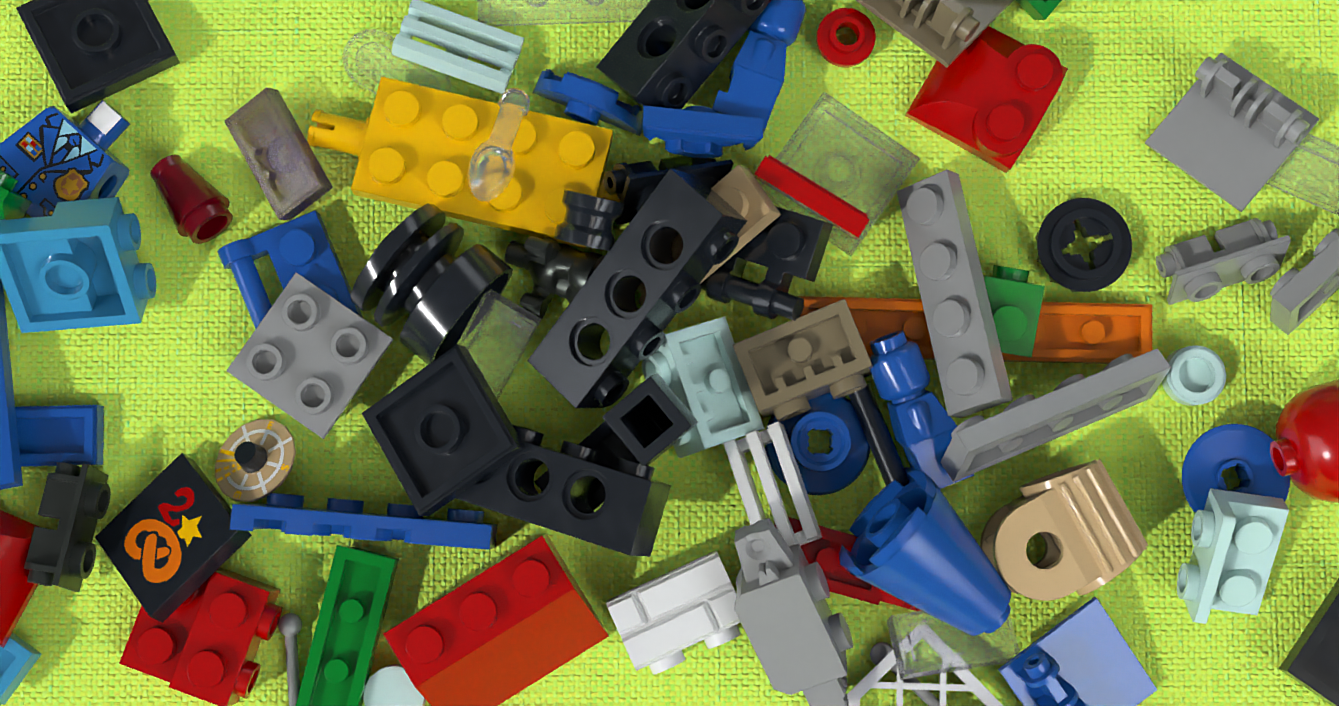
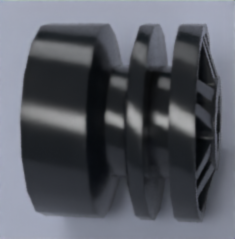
M427 203L415 210L382 240L358 276L350 296L351 302L362 311H371L377 307L374 313V320L381 327L389 326L406 313H409L410 315L400 334V342L429 365L456 344L461 345L476 329L505 290L512 276L513 269L483 244L474 245L456 258L455 254L463 239L464 229L457 223H449L443 227L445 213L434 204Z

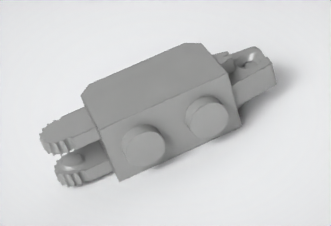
M770 518L735 530L734 543L741 568L736 577L737 594L734 610L773 689L788 695L803 691L809 706H849L846 687H848L846 678V650L853 648V640L843 614L839 612L832 615L825 600L830 597V591L819 563L809 564L800 544L789 547Z

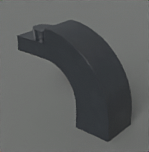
M656 373L647 378L602 416L605 421L579 444L599 450L596 462L616 468L620 457L638 462L642 466H649L689 432L698 421L662 377ZM549 470L534 481L542 492L549 483ZM600 480L593 483L588 492V503L593 511L605 501L606 492Z

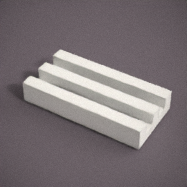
M776 422L768 425V429L761 432L755 430L745 434L746 437L738 441L734 439L723 443L750 525L766 519L744 454L751 451L777 530L787 545L791 547L800 544L801 546L822 538L783 424ZM772 442L803 529L797 533L793 532L764 445Z

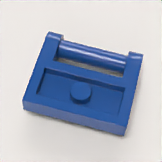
M316 210L253 237L229 243L217 251L224 269L232 270L255 329L272 307L254 264V260L268 254L283 290L294 274L298 273L363 318L360 309L351 302L350 294L352 290L321 215Z

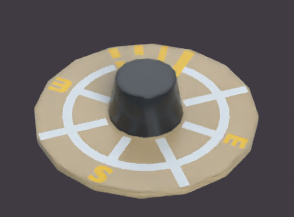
M257 419L242 425L227 438L219 450L214 466L216 483L223 494L235 501L253 502L267 497L283 484L292 470L296 455L295 441L287 427L275 420Z

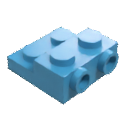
M119 197L57 202L52 216L0 220V278L21 333L139 324L142 322L148 299L154 298L156 294V276L151 263L139 262L136 250L141 245L139 220L134 213L124 214Z

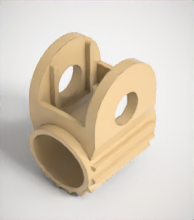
M1101 459L1073 466L1020 486L1019 489L1023 495L999 508L989 518L980 540L981 549L1011 592L1042 601L1060 599L1075 591L1081 596L1100 588L1128 568L1148 546ZM1039 533L1045 542V553L1040 561L1031 564L1026 554V546L1030 538Z

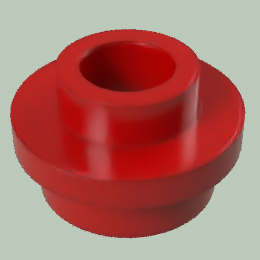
M840 8L827 14L821 21L816 35L817 47L823 58L829 63L843 68L854 67L864 62L871 54L876 40L875 29L870 19L862 12L852 8ZM845 27L850 28L856 33L857 41L851 45H844L838 41L836 31Z

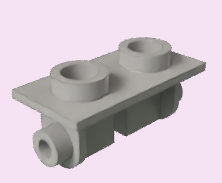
M1253 218L1249 221L1216 231L1214 238L1221 251L1214 252L1205 235L1166 246L1164 254L1156 256V265L1163 278L1169 276L1173 278L1167 297L1168 304H1175L1187 299L1192 302L1203 301L1216 295L1224 287L1243 281L1248 284H1255L1270 278L1280 270L1291 242L1289 235L1278 238L1276 227L1271 220L1262 222L1259 218Z

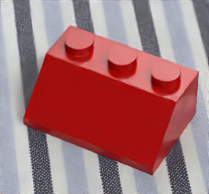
M548 534L540 536L383 633L414 687L431 706H498L609 637V634Z

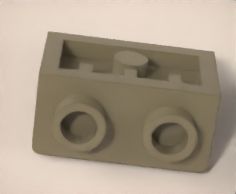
M845 299L796 318V321L791 320L733 344L758 411L764 418L775 414L778 422L807 412L811 409L808 400L831 392L833 399L853 394L865 388L867 384L864 378L872 375L870 370L873 368V365Z

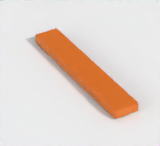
M798 296L804 300L801 316L845 299L869 358L873 355L869 344L871 341L903 330L907 341L917 343L924 360H935L921 299ZM1042 302L1032 358L1002 353L1004 362L1109 364L1124 354H1132L1135 358L1152 351V304Z

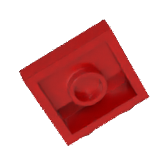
M219 567L163 623L151 618L141 605L119 664L170 682L169 688L218 706H232L238 703L240 697L247 699L255 686L261 665L253 661L261 640L269 641L277 628L282 607L275 603L281 589Z

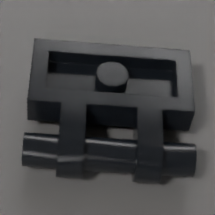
M775 206L781 215L700 285L706 291L707 296L713 300L722 303H729L731 300H735L752 306L753 312L757 315L769 319H775L779 315L796 321V318H799L802 314L804 300L801 297L788 293L793 276L815 282L833 224ZM747 261L768 267L765 279L760 284L742 278Z

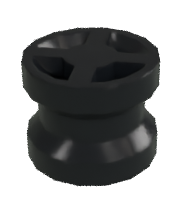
M564 190L562 203L566 207L564 221L556 226L554 238L609 251L616 242V238L612 233L614 220L622 216L625 203Z

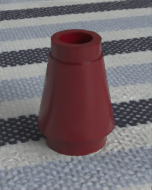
M179 155L167 156L152 168L150 176L156 183V187L181 236L189 237L193 243L201 244L216 238L228 228L233 219V215L228 209V198L204 179L188 163H185Z

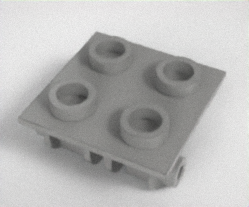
M1220 53L1215 60L1210 56L1204 60L1195 73V77L1198 80L1145 141V144L1242 212L1317 124L1319 118L1223 53Z
M295 273L231 363L227 372L319 437L325 439L394 339L310 281Z

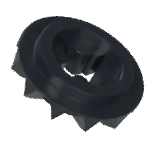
M1091 198L1072 199L1055 207L1045 216L1035 236L1038 250L1037 262L1043 266L1049 275L1050 282L1060 284L1070 289L1072 293L1098 291L1114 283L1127 268L1132 252L1131 234L1123 217L1110 205ZM1075 230H1080L1084 239L1092 237L1094 239L1104 237L1105 239L1104 242L1098 244L1095 249L1089 252V263L1084 262L1081 254H1062V250L1075 241Z

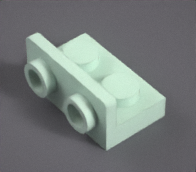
M725 316L665 334V339L659 349L649 358L642 361L645 379L658 373L698 421L689 432L673 445L679 458L743 437L745 434L755 430L760 431L764 429L756 403L733 348L735 343Z
M1210 488L1204 510H1197L1193 518L1191 539L1194 548L1190 562L1181 565L1177 577V595L1179 599L1184 600L1192 622L1206 624L1211 609L1258 615L1289 513V509L1282 498Z

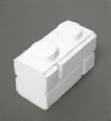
M716 550L615 596L606 602L610 615L636 671L649 665L653 675L661 673L685 661L686 658L682 650L704 640L707 648L711 649L741 634L737 626L741 622L734 610L736 592Z

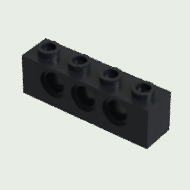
M650 0L596 68L641 107L644 105L682 109L772 0Z
M670 168L527 361L575 408H605L614 404L626 392L629 386L627 378L638 363L649 358L662 345L665 339L663 331L674 316L685 311L698 298L702 289L700 282L713 265L720 264L734 251L739 241L737 234L746 224L747 220L700 178ZM680 234L683 239V250L679 258L674 261L671 256V244L674 238ZM643 282L646 288V299L639 309L635 302V293L638 286ZM607 330L610 337V346L607 353L603 355L600 348V339L603 332Z
M512 424L526 448L456 497V499L630 556L650 557L671 485L652 479L654 467L642 466L638 462L619 457L617 466L614 468L596 462L599 450L563 440L561 450H556L541 445L544 433ZM545 463L549 470V483L545 490L539 494L534 486V474L538 467ZM600 480L604 485L606 496L601 508L594 512L588 503V492L593 483Z

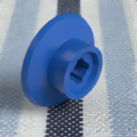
M831 392L808 400L811 409L791 419L780 421L784 425L804 486L809 495H828L849 486L864 470L870 454V446L852 402L846 397L833 399ZM775 414L771 416L768 425L778 422ZM810 430H826L831 435L829 437L830 451L827 454H812L809 452V436L807 434ZM773 442L765 445L772 470L787 485Z
M1243 424L1221 425L1202 434L1188 450L1182 468L1183 491L1192 510L1195 513L1197 510H1204L1210 488L1282 498L1285 502L1290 487V476H1281L1272 462L1270 443L1274 440L1263 431ZM1234 466L1238 479H1240V485L1227 490V485L1221 474L1224 469Z

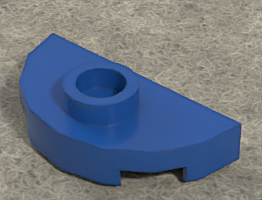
M550 69L541 72L533 93L566 106L564 113L570 118L597 126L598 121L601 120L638 136L641 135L643 130L642 107L639 105L631 106L617 100L619 92L574 73L567 72L562 78L554 75V72Z
M643 105V133L649 141L656 137L664 140L665 150L672 154L698 158L722 157L723 147L743 143L745 151L754 147L763 138V118L720 114L706 106H690L682 110Z

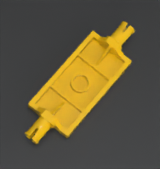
M382 76L371 116L366 121L330 114L316 109L311 121L316 122L317 127L309 125L308 146H318L358 156V164L351 190L354 195L413 209H418L427 203L434 204L447 217L538 238L551 237L559 243L585 249L586 246L554 238L556 226L564 221L566 207L562 203L564 190L620 202L616 194L610 195L604 185V176L607 172V161L613 140V130Z

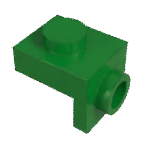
M993 265L992 276L983 275L1001 352L1032 358L1045 286L1027 282L1029 275L1027 270Z

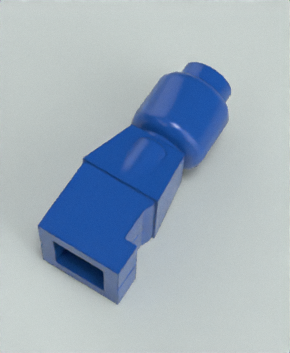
M772 0L748 28L749 34L732 66L729 76V90L727 93L721 90L717 93L712 107L716 113L763 118L764 133L776 98L784 83L786 47L795 42L806 13V6L803 0Z
M903 330L871 341L869 344L873 355L870 356V361L873 368L870 372L880 397L889 401L887 405L894 437L903 447L910 465L905 468L909 483L915 481L909 474V472L914 470L925 472L935 481L939 489L975 476L971 474L953 482L941 464V460L952 440L951 433L957 425L948 416L947 411L935 395L925 389L930 383V375L917 343L907 341Z

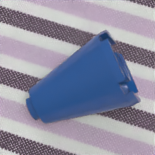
M914 470L909 472V474L915 481L906 486H902L895 479L867 504L853 522L849 531L857 539L851 552L843 545L841 546L839 552L840 565L855 577L970 636L996 631L1003 625L1010 614L1011 590L932 478L925 472Z

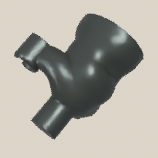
M529 236L525 244L511 241L505 252V262L529 270L534 284L532 293L527 292L521 297L520 305L523 308L519 310V314L541 321L545 316L548 304L555 294L566 298L571 303L605 256L594 252L579 251L568 244L558 243L551 237L541 239Z

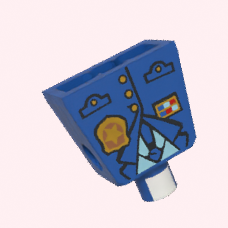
M104 100L80 124L57 107H48L0 143V170L18 180L13 191L32 201L26 211L32 218L52 216L57 202L115 197L127 179L130 170L108 148L128 128L130 123Z

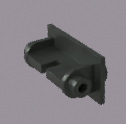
M57 462L55 473H48L38 515L60 520L57 530L41 527L34 528L27 559L24 564V569L30 570L27 582L44 586L55 585L74 592H80L83 579L89 577L95 563L96 548L92 540L97 520L104 517L110 503L111 492L110 486L107 484L109 475L89 464H82V467L63 462Z

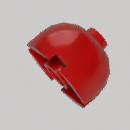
M1339 379L1318 384L1297 393L1284 406L1276 424V440L1270 443V454L1277 472L1281 476L1289 475L1294 485L1311 498L1330 503H1339Z

